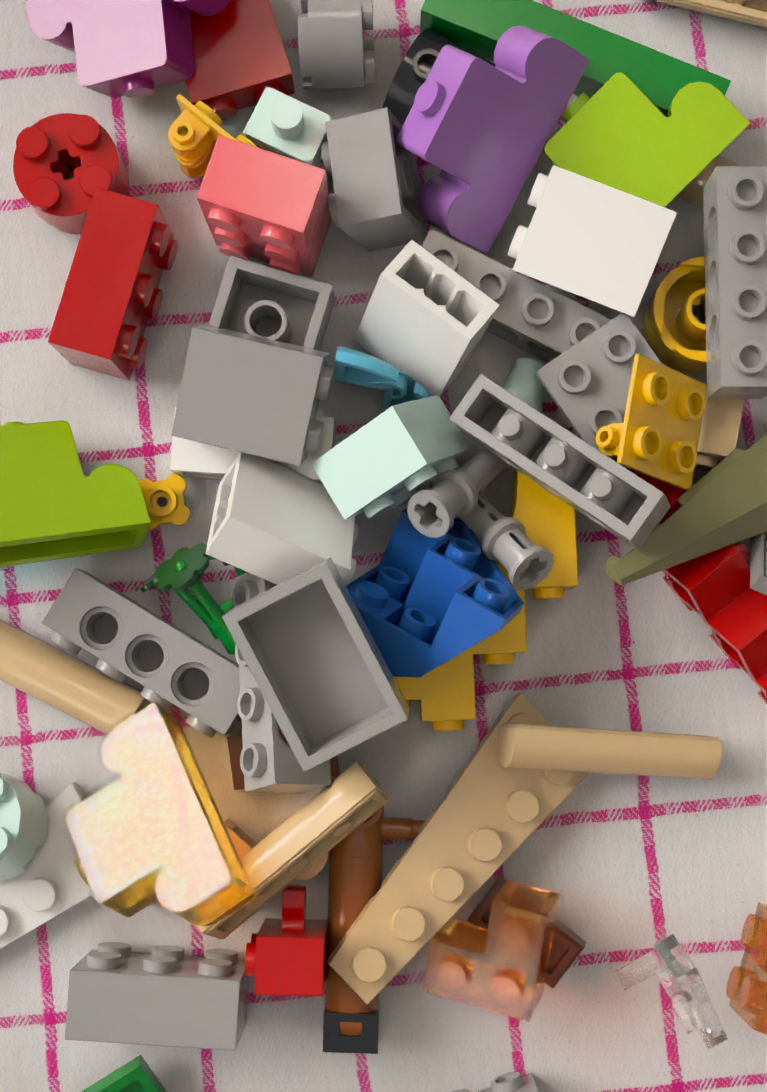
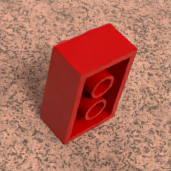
M98 187L95 188L48 339V343L70 364L129 381L133 368H141L148 346V340L143 338L148 319L155 320L159 313L163 297L162 289H158L163 270H171L178 247V242L173 239L174 235L158 204Z

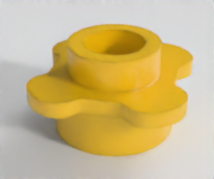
M171 474L166 480L152 482L150 479L144 478L139 481L151 521L148 530L156 529L159 524L167 525L174 523L177 526H181L189 520L191 512L186 507V500L183 494L187 484L181 476ZM161 497L167 499V505L164 507L158 505V500Z

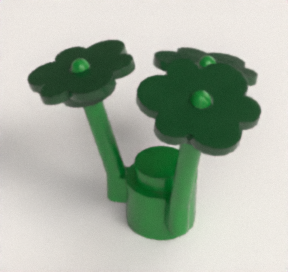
M204 543L197 544L191 549L188 547L179 549L171 559L157 566L156 572L143 584L140 590L144 593L153 585L162 592L172 588L203 621L214 639L221 641L228 654H235L236 643L222 618L224 614L234 608L232 599L218 605L200 581L204 571L209 567L210 563L208 560H215L216 558L205 554L207 545ZM222 561V563H223L224 566L230 565V564H228V563ZM234 566L237 577L246 573V571Z

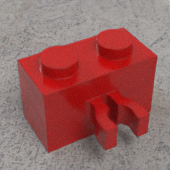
M288 885L282 891V919L265 918L259 932L252 933L251 943L246 945L245 977H255L254 995L323 996L326 983L328 920L306 919L307 886Z

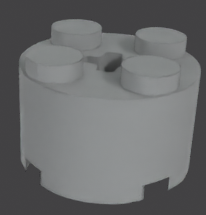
M301 0L302 14L297 16L303 90L365 88V83H375L374 37H364V30H373V0Z

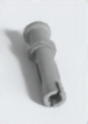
M484 448L458 470L448 469L441 472L433 481L432 488L415 493L408 501L407 512L411 523L421 534L427 537L438 538L444 536L452 528L454 519L468 515L476 507L478 495L511 466Z
M430 481V484H428V485H429L430 488H432V485H433V484H432L431 481ZM482 493L478 495L476 507L468 515L459 517L481 539L483 554L489 560L499 562L509 572V581L517 589L526 590L536 586L550 572L554 562L553 554L544 546H536L526 536V527L518 519L504 517Z

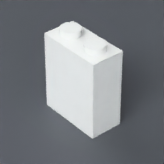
M555 165L552 166L549 176L539 173L527 204L536 207L529 228L522 225L518 226L507 254L510 257L516 258L512 270L635 317L677 212Z
M411 239L380 274L353 341L376 358L395 366L412 377L431 396L439 395L441 397L465 368L500 305Z
M239 452L219 484L205 554L276 585L331 557L344 584L347 586L353 577L357 563L356 559L352 558V547L359 533V525L355 523V516L344 520L324 485L263 457Z

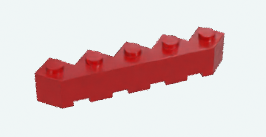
M609 457L617 462V457ZM625 467L665 494L671 507L659 524H662L680 508L677 499L687 490ZM740 541L662 570L665 574L662 579L689 611L694 610L701 616L702 620L713 632L709 636L737 669L742 668L761 689L757 694L767 705V596L750 588V568L746 561L751 558V555L747 548Z

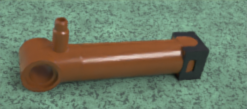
M383 805L329 851L327 959L370 898L375 896L381 888L383 839H411L417 837L419 834L418 830L425 822L424 820L384 817ZM327 962L323 1052L378 1054L380 992L367 1005Z

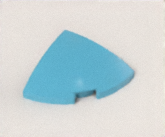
M338 346L334 362V380L385 390L381 408L388 409L394 405L431 396L421 384L395 366L361 351Z

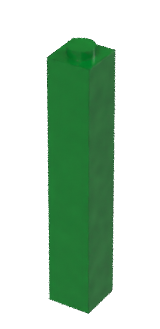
M425 0L421 9L420 32L429 28L493 62L497 41L512 26L523 25L557 38L590 59L572 94L579 96L585 92L591 98L614 74L620 72L625 74L665 117H668L670 103L678 91L687 84L699 81L710 83L725 96L731 80L532 0Z

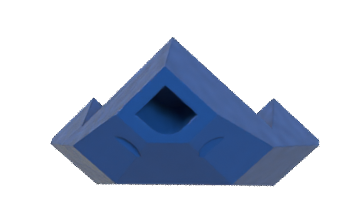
M407 508L402 510L380 564L346 586L393 677H422L501 630L520 613L524 605L523 600L495 561L489 560L483 554L481 542L475 533L461 519L456 517L452 528L444 536L438 538L427 537L413 526L409 519Z

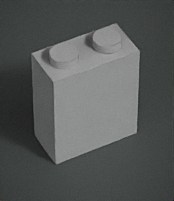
M206 324L192 327L171 436L300 466L307 459L308 452L317 454L320 446L324 422L316 420L320 399L329 400L335 377V368L327 367L330 353Z

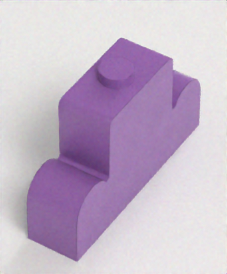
M523 25L512 26L499 38L494 50L495 67L472 54L451 45H445L441 49L426 81L419 87L415 95L414 104L397 136V144L400 147L441 168V173L430 178L421 189L418 198L421 216L452 237L488 254L590 59L563 41Z

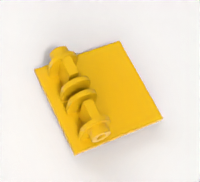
M181 94L176 97L182 113L170 126L168 139L173 147L180 168L186 176L199 178L205 175L218 135L257 147L244 135L239 134L234 138L220 126L223 123L221 118L202 101H198L193 105Z
M635 354L624 422L612 423L601 427L597 431L595 441L599 446V450L606 456L617 457V463L624 467L681 489L689 490L697 463V448L702 417L706 409L707 385L648 357Z

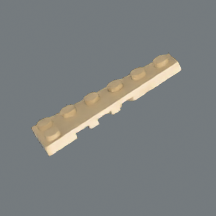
M523 693L516 694L506 705L478 745L479 749L464 770L459 772L449 786L448 793L433 814L428 816L420 827L417 837L400 861H396L382 881L381 888L375 896L370 898L326 962L367 1005L589 775L586 772L504 768L501 765L498 754L499 725H502V723L553 726Z

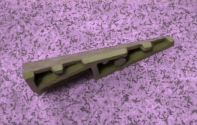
M767 422L764 424L766 434L746 451L736 448L677 499L680 508L662 524L657 525L639 552L633 548L623 558L612 555L606 560L607 576L622 586L767 532Z

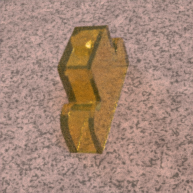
M153 702L112 729L103 742L101 754L106 767L118 775L119 778L72 807L65 816L79 855L75 859V866L83 881L90 886L95 900L125 917L133 916L158 900L162 907L196 926L207 927L217 923L257 898L180 721L158 703Z

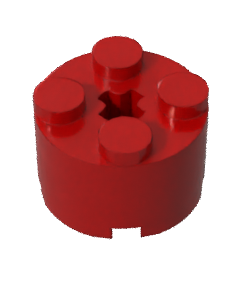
M55 114L41 119L19 133L13 159L14 178L21 194L39 217L48 224L69 234H81L96 187L128 196L129 175L127 167L108 132L93 117L86 114ZM73 171L74 178L65 180L69 177V173Z

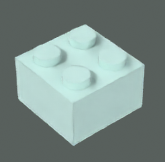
M439 395L391 406L311 463L344 520L361 513H365L368 519H372L389 508L395 510L408 503L411 497L418 492V488L430 481L433 484V481L441 472L448 469L457 470L459 468L455 459L471 448L461 431L449 420L451 415Z

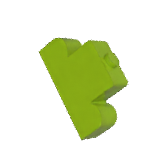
M619 72L614 74L591 98L583 92L567 107L561 115L567 123L546 143L544 150L546 156L555 166L665 207L750 122L719 89L710 83L700 81L689 83L678 91L670 103L668 117H665L625 74Z
M57 420L28 424L12 421L0 425V567L142 548L151 521L141 485L132 471L119 464H105L94 469L90 476H85L82 471L71 426L67 421Z

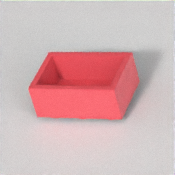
M218 135L196 198L215 244L220 246L219 251L228 257L231 255L248 261L250 256L270 262L268 267L299 275L300 272L313 276L332 222L328 205L329 192L326 170Z

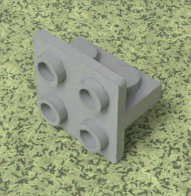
M621 313L542 366L537 372L538 379L559 408L553 417L557 424L568 431L574 429L580 439L599 450V446L595 441L597 431L603 426L624 422L635 354H641L661 363L627 314Z

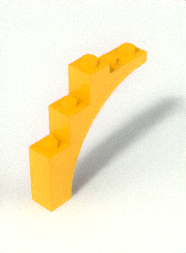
M514 469L513 504L510 517L518 519L526 527V536L536 546L546 547L553 554L554 559L548 575L539 584L526 590H533V599L535 600L565 598V589H572L578 586L575 509ZM495 562L509 581V572L499 562ZM510 582L523 600L524 605L520 613L498 632L422 677H394L409 706V710L410 700H420L421 721H432V731L464 730V720L476 719L473 655L482 654L483 665L515 664L514 653L527 652L525 590L517 589Z

